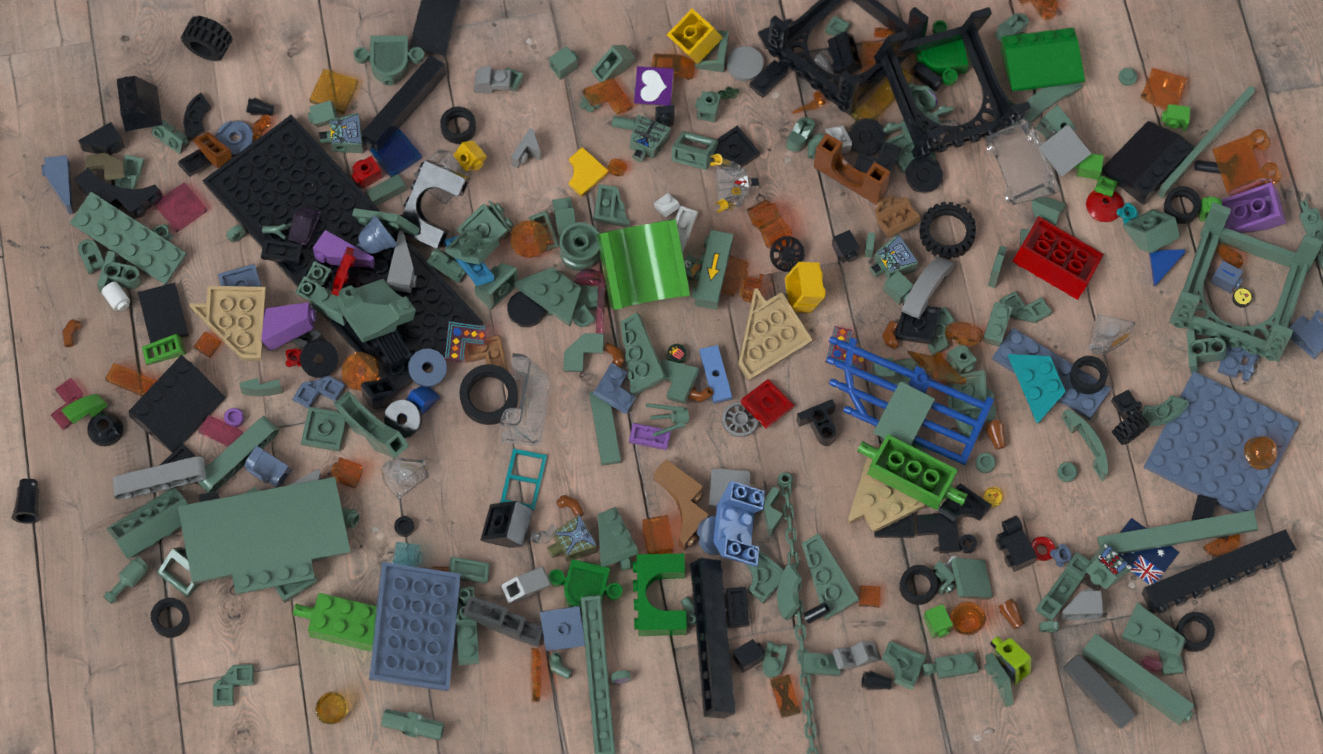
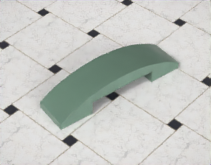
M1075 83L1041 89L1026 101L1029 102L1031 109L1026 113V117L1020 120L1021 123L1027 127L1040 118L1041 113L1066 96L1069 98L1082 89V84Z
M1069 409L1064 410L1061 418L1071 434L1077 430L1079 431L1095 456L1092 467L1100 480L1104 481L1108 474V462L1099 437L1079 415Z
M1076 552L1035 611L1053 621L1087 574L1085 569L1090 560Z

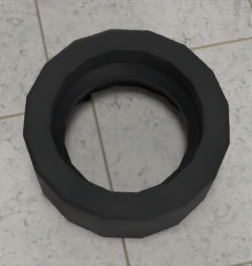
M460 106L451 107L441 117V132L447 141L462 144V142L471 140L475 135V116L467 108ZM455 117H462L468 120L469 128L463 133H452L448 130L447 123Z
M1187 186L1173 188L1168 192L1164 202L1165 214L1174 216L1178 224L1192 222L1197 217L1201 208L1199 194ZM1175 197H1185L1192 202L1193 210L1187 214L1179 213L1173 209L1171 202Z
M1083 356L1077 359L1070 372V382L1073 388L1083 394L1099 392L1104 387L1108 377L1105 363L1094 356ZM1082 366L1094 367L1099 371L1100 379L1096 384H1085L1079 380L1078 370Z
M915 565L904 571L899 589L907 602L922 605L934 598L938 588V580L936 574L930 568L923 565ZM912 575H923L929 580L930 589L925 595H915L908 590L907 581Z
M165 598L154 605L151 611V622L159 635L166 638H175L187 630L190 624V615L186 605L181 600ZM168 607L178 608L182 613L181 623L174 628H164L159 623V614Z
M1190 612L1180 619L1176 626V632L1186 640L1184 649L1198 652L1210 645L1215 636V627L1213 621L1207 615L1201 612ZM1196 621L1206 628L1207 635L1202 642L1196 643L1186 638L1183 631L1184 626L1188 622Z

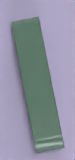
M261 417L205 468L207 478L197 483L208 493L216 492L245 465L254 448L258 446L263 449L277 436L279 429L267 417Z

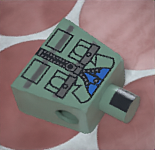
M1056 105L1044 115L1036 129L1047 139H1050L1067 124L1073 131H1075L1076 127L1063 110Z
M638 115L630 139V149L635 151L632 158L638 162H642L645 155L654 158L670 138L671 128Z

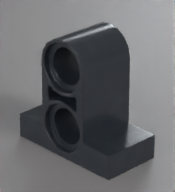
M833 399L797 413L796 421L799 427L809 423L821 445L830 446L833 444L836 428L829 416L835 412L836 405ZM818 415L821 416L823 419L816 420L814 416ZM829 432L831 436L825 437L822 433Z

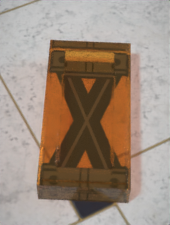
M789 674L770 679V685L781 719L800 714L801 710Z

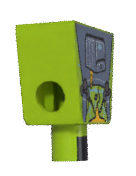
M997 636L990 642V645L995 649L996 659L1015 685L1031 674V657L1012 638L1003 641Z

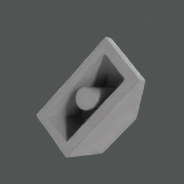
M1093 588L1081 591L1062 611L1060 620H1100L1103 615L1101 591H1096Z

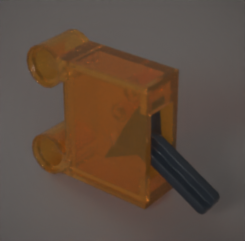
M1256 129L1250 135L1212 149L1216 162L1196 160L1194 164L1195 171L1221 174L1229 196L1270 182L1276 184L1282 178V172L1274 162L1265 163L1262 169L1260 167L1255 149L1264 151L1271 144L1270 138L1262 129ZM1264 137L1262 142L1257 143L1258 138ZM1271 170H1276L1274 175L1268 176Z

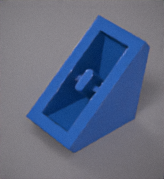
M421 386L411 390L406 400L415 403L423 415L440 399V396L430 387Z

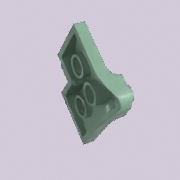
M384 279L358 288H354L352 285L340 290L338 295L340 310L362 343L395 331L398 325L412 321L416 312L407 297L399 296Z

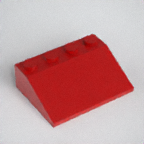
M1038 216L1012 262L1078 300L1104 254Z

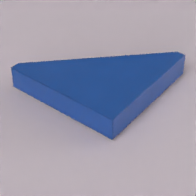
M1185 249L1149 253L1154 286H1157L1161 279L1185 254Z

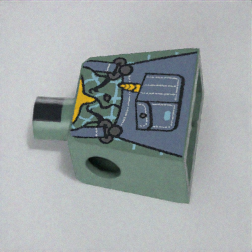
M359 113L330 120V131L319 132L320 143L331 142L333 152L363 153Z
M898 234L875 253L874 260L876 264L869 268L874 277L883 273L889 279L897 271L902 275L915 272L918 261Z

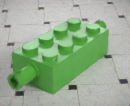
M887 434L880 448L877 449L862 441L857 450L858 453L872 459L867 475L935 510H938L944 498H949L961 506L967 498L968 494L952 487L957 469Z
M322 593L318 594L313 608L296 603L293 616L310 619L308 627L310 637L372 652L377 606Z

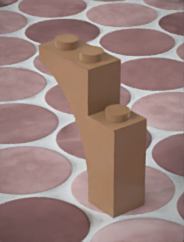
M665 459L654 472L653 480L671 495L679 509L682 529L678 546L685 550L696 542L700 522L704 518L709 517L708 513L696 505L703 497V486Z

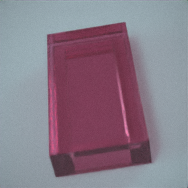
M210 415L207 416L199 429L200 434L227 447L243 434L241 430Z

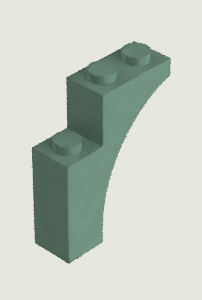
M347 391L333 403L354 433L364 436L376 452L396 458L409 447L399 431L390 428L377 419L351 392Z

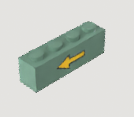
M711 230L710 235L705 237L704 247H706V253L701 254L700 264H703L702 270L697 272L696 281L699 283L698 287H694L692 298L695 299V306L714 310L718 309L733 244V234Z

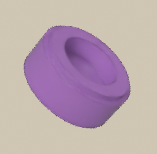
M230 408L225 412L224 420L228 427L238 428L244 422V415L240 409Z

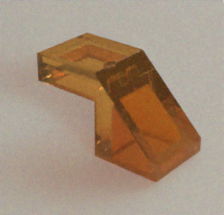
M653 54L652 67L675 69L674 74L687 80L694 78L695 62L683 55Z

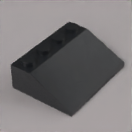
M1147 121L1102 167L1101 172L1109 179L1117 181L1118 186L1144 206L1195 146L1181 135Z
M181 355L129 410V417L173 453L179 446L185 443L226 397L196 366Z

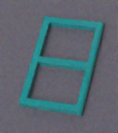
M513 448L500 503L511 502V500H506L505 498L510 479L536 484L532 505L521 503L533 511L535 510L547 460L546 454ZM516 454L542 459L538 479L511 474Z

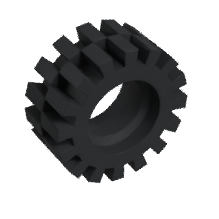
M1137 411L1120 422L1114 428L1112 434L1121 445H1126L1141 435L1148 428L1149 422L1141 412Z

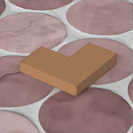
M500 335L479 339L480 341L465 342L464 354L466 363L486 359L487 364L497 365L508 371Z

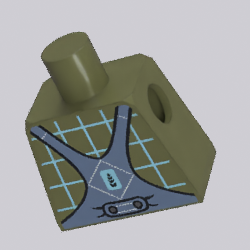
M577 515L554 532L556 543L547 547L552 558L562 553L566 561L575 560L597 552V545L580 515Z

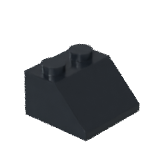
M517 501L490 504L480 540L508 548L523 547L533 510Z

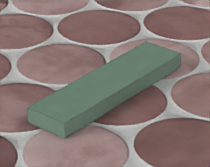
M594 391L589 392L601 466L621 463L611 405L593 394Z

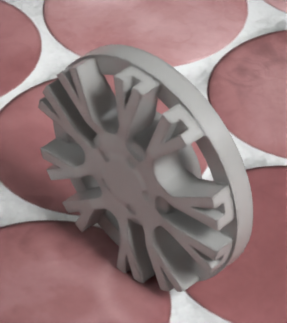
M735 402L724 410L722 423L726 432L730 433L731 436L744 438L755 431L758 420L756 418L748 419L753 417L751 413L746 414L744 406L742 411H739V406L743 405L740 402ZM735 407L737 412L732 413L730 409ZM726 421H731L732 424L727 426ZM751 422L755 424L753 427H750L747 423ZM740 428L742 433H737L736 430Z

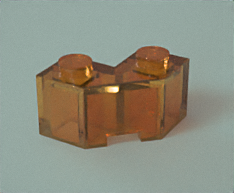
M765 199L746 209L752 225L760 230L767 248L771 249L772 244L778 238L792 235L791 228L784 222L774 203ZM786 239L781 241L783 246L786 245Z

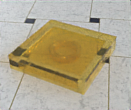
M323 68L309 101L316 105L331 100L335 105L336 112L345 114L358 86V80Z

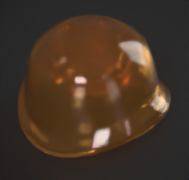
M1269 437L1251 438L1244 446L1245 458L1250 466L1255 469H1267L1277 459L1276 444Z
M962 602L953 609L951 622L957 633L971 636L984 627L986 615L977 604Z

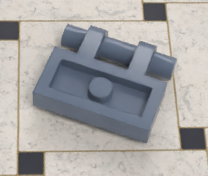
M1226 344L1228 354L1225 359L1221 360L1217 372L1236 378L1237 373L1240 372L1243 373L1242 380L1248 382L1254 374V365L1260 355L1250 354L1241 347L1233 348ZM1243 357L1248 359L1246 365L1241 364Z

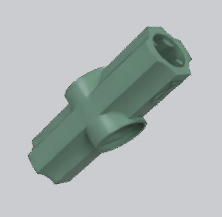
M385 709L381 726L401 731L404 735L417 738L422 736L440 741L445 724L426 719L418 713L407 712L406 714Z

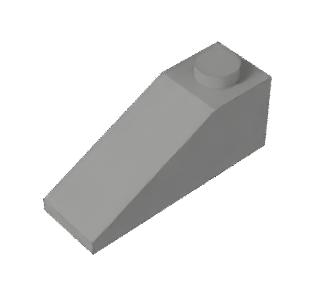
M399 230L396 241L398 246L394 249L387 284L392 290L411 293L412 287L416 286L417 276L414 275V268L403 230Z

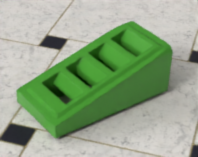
M178 334L142 346L147 365L186 355L183 339ZM167 345L169 346V350H170L169 352H167V349H166V346H167ZM159 347L161 348V351H162V354H161V355L159 354V351H158V348H159ZM152 349H153L154 355H155V357H153V358H152L151 352H150V350H152Z

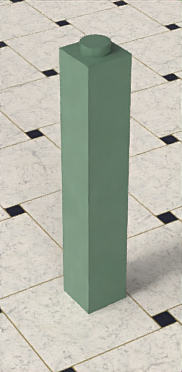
M1096 633L1083 649L1081 655L1179 726L1183 721L1188 722L1194 714L1191 711L1194 704Z

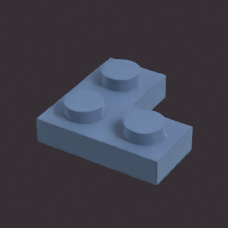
M611 363L593 394L626 414L636 397L620 387L627 372Z

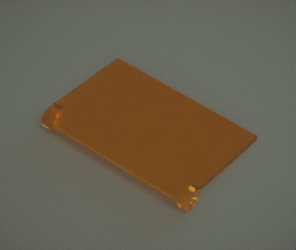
M908 351L911 357L932 379L960 385L967 383V379L959 375L943 358L941 352L931 356Z

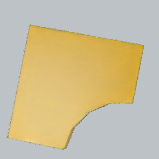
M583 147L569 158V163L574 170L569 186L581 197L608 174V170Z

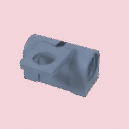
M1319 310L1314 313L1310 321L1302 315L1289 327V329L1293 330L1290 339L1314 360L1323 352V322L1319 319V317L1323 319V313Z
M258 446L254 448L245 463V468L250 474L264 483H270L276 488L284 483L292 471L289 466Z

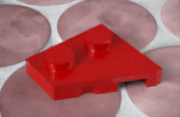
M346 247L334 278L331 293L338 296L343 284H346L349 273L347 271L349 267H353L356 258L353 256L354 249Z

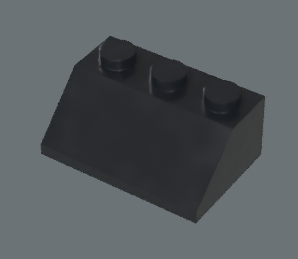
M137 76L117 79L120 111L125 132L163 125L157 86Z

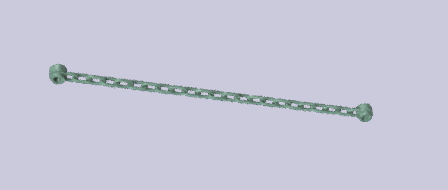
M784 472L778 476L777 484L781 488V493L786 500V504L783 506V516L785 520H788V528L785 530L786 542L790 544V552L787 555L788 564H791L790 555L793 557L795 554L796 565L795 562L791 565L796 569L799 565L798 553L794 551V543L797 538L796 530L791 524V520L794 518V508L789 503V496L792 494L793 477L791 474ZM787 477L789 481L784 482L782 478ZM790 507L791 516H786V508L789 509ZM788 530L789 533L793 531L794 540L791 538L789 541ZM800 582L797 590V600L800 602L801 613L798 610L794 615L797 616L798 622L795 625V637L800 642V648L797 650V659L801 665L800 651L801 653L804 651L808 653L803 645V640L806 638V628L801 623L804 608L798 594L801 590ZM802 626L803 636L800 635L798 637V628L801 629ZM801 673L799 676L800 686L805 692V697L802 699V709L804 714L807 715V723L804 725L805 737L810 743L807 754H810V751L811 753L815 751V754H818L817 749L813 746V739L816 737L815 724L811 722V714L814 710L813 701L808 695V689L811 687L810 674ZM807 675L808 686L807 684L803 686L802 676L806 678ZM805 701L806 703L810 701V709L806 711ZM812 725L813 736L812 734L808 736L807 726L810 728Z

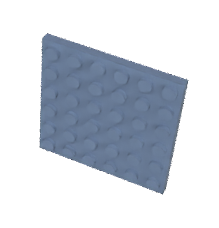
M1193 371L1180 398L1189 401V406L1179 417L1166 423L1143 468L1196 495L1216 498V505L1232 513L1255 511L1299 422Z

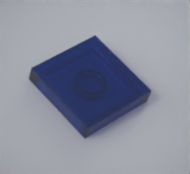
M398 129L390 137L379 152L373 148L369 149L370 153L390 178L400 174L422 159V155L401 129Z

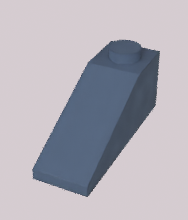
M67 155L44 158L45 165H42V174L46 176L48 183L68 213L73 214L69 159Z

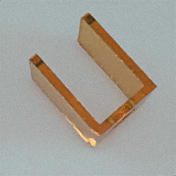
M668 515L642 519V530L647 554H674V542Z

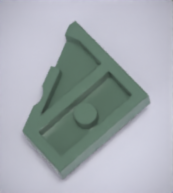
M599 184L593 221L629 227L630 220L626 217L625 207L620 200L618 188Z
M993 653L985 655L986 664L984 668L986 673L991 676L1005 706L1013 705L1009 676Z

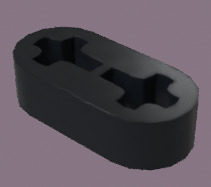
M917 62L910 69L911 74L917 80L931 88L934 92H937L943 85L941 78L920 62Z

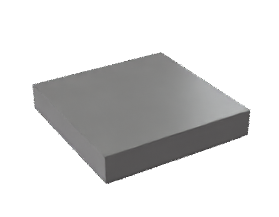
M1068 124L1038 147L1060 177L1091 154Z
M712 468L709 507L717 508L718 502L731 481L750 486L751 471Z

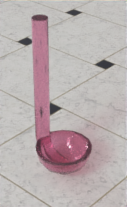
M586 268L576 274L574 282L581 285H598L596 334H603L605 277L596 269Z

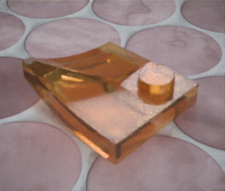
M1152 68L1141 94V99L1166 110L1168 104L1179 105L1188 78Z

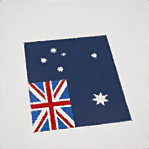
M1131 518L1120 533L1147 528ZM1172 546L1119 554V556L1132 567L1130 570L1132 573L1151 585L1158 582L1180 552Z

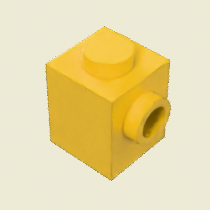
M475 141L462 142L453 154L460 167L465 171L479 170L487 158Z

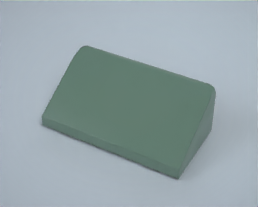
M397 174L364 192L377 206L406 191L407 188L405 182Z

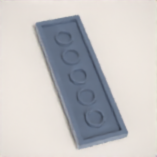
M1012 328L992 357V360L1015 374L1008 358L1009 354L1050 356L1066 392L1058 401L1089 421L1111 390L1110 387L1104 385L1095 394L1078 392L1070 382V372L1073 364L1015 328ZM1081 369L1078 370V378L1083 383L1090 385L1098 382L1097 379Z

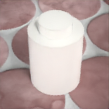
M111 282L102 289L101 293L114 311L122 312L129 307L130 299L118 282Z

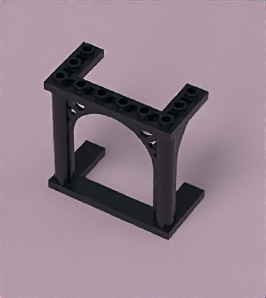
M818 0L801 17L788 25L775 15L770 19L767 49L770 55L777 57L785 67L792 69L800 79L807 81L814 90L821 92L828 101H832L839 110L846 112L849 116L855 112L856 104L886 77L881 62L875 63L870 69L861 74L852 76L847 71H844L839 76L821 69L811 58L808 51V38L811 31L844 0ZM852 0L894 34L906 31L908 38L905 42L926 36L929 17L916 7L910 10L907 24L877 0ZM795 47H800L804 51L800 54H796L791 49ZM910 54L898 57L899 64Z
M990 7L973 11L961 27L905 42L908 38L906 31L889 35L874 55L876 64L880 62L882 64L914 144V148L911 151L914 158L919 156L925 158L936 151L942 153L948 150L949 147L954 146V148H958L969 141L975 143L986 136L992 138L1003 131L1004 133H1009L1015 129L1014 127L1020 123L1022 118L1026 117V113L1031 109L1029 102L1016 105L1007 98L1000 87L978 31L991 16ZM962 39L982 88V104L978 114L969 122L958 126H945L928 119L919 110L897 58ZM989 103L990 108H986V104ZM982 114H990L994 121L988 122L984 120ZM977 121L981 123L978 126L975 125V122ZM923 123H927L928 125L925 131L923 129L925 127Z

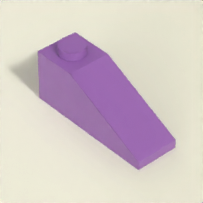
M326 230L313 247L315 258L322 263L340 265L346 247L354 249L353 256L356 257L353 267L373 268L375 266L373 256Z

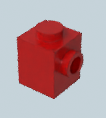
M372 156L364 160L361 159L352 166L353 174L351 176L354 182L360 184L363 189L382 178L381 169Z

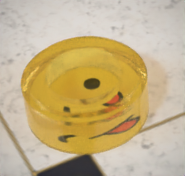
M989 487L985 490L983 499L991 504L992 507H997L1002 503L1003 493L997 487Z

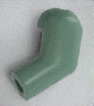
M911 358L893 360L894 363L912 371L915 370L916 366L920 367Z
M686 596L680 602L686 609V623L694 625V603L689 596Z
M552 652L548 660L551 671L565 679H569L572 670L563 667L562 656L559 652Z

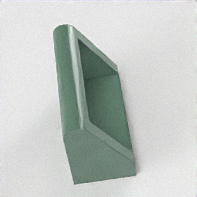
M717 31L723 37L719 44L717 60L703 61L702 59L698 65L694 64V68L716 72L724 71L729 31Z
M682 131L672 145V161L707 170L713 158L710 156L714 155L718 140ZM687 139L709 145L707 150L684 145V142Z
M182 547L173 548L157 573L182 594L189 597L201 583L192 584L191 582L187 587L167 571L177 561L190 572L186 550Z

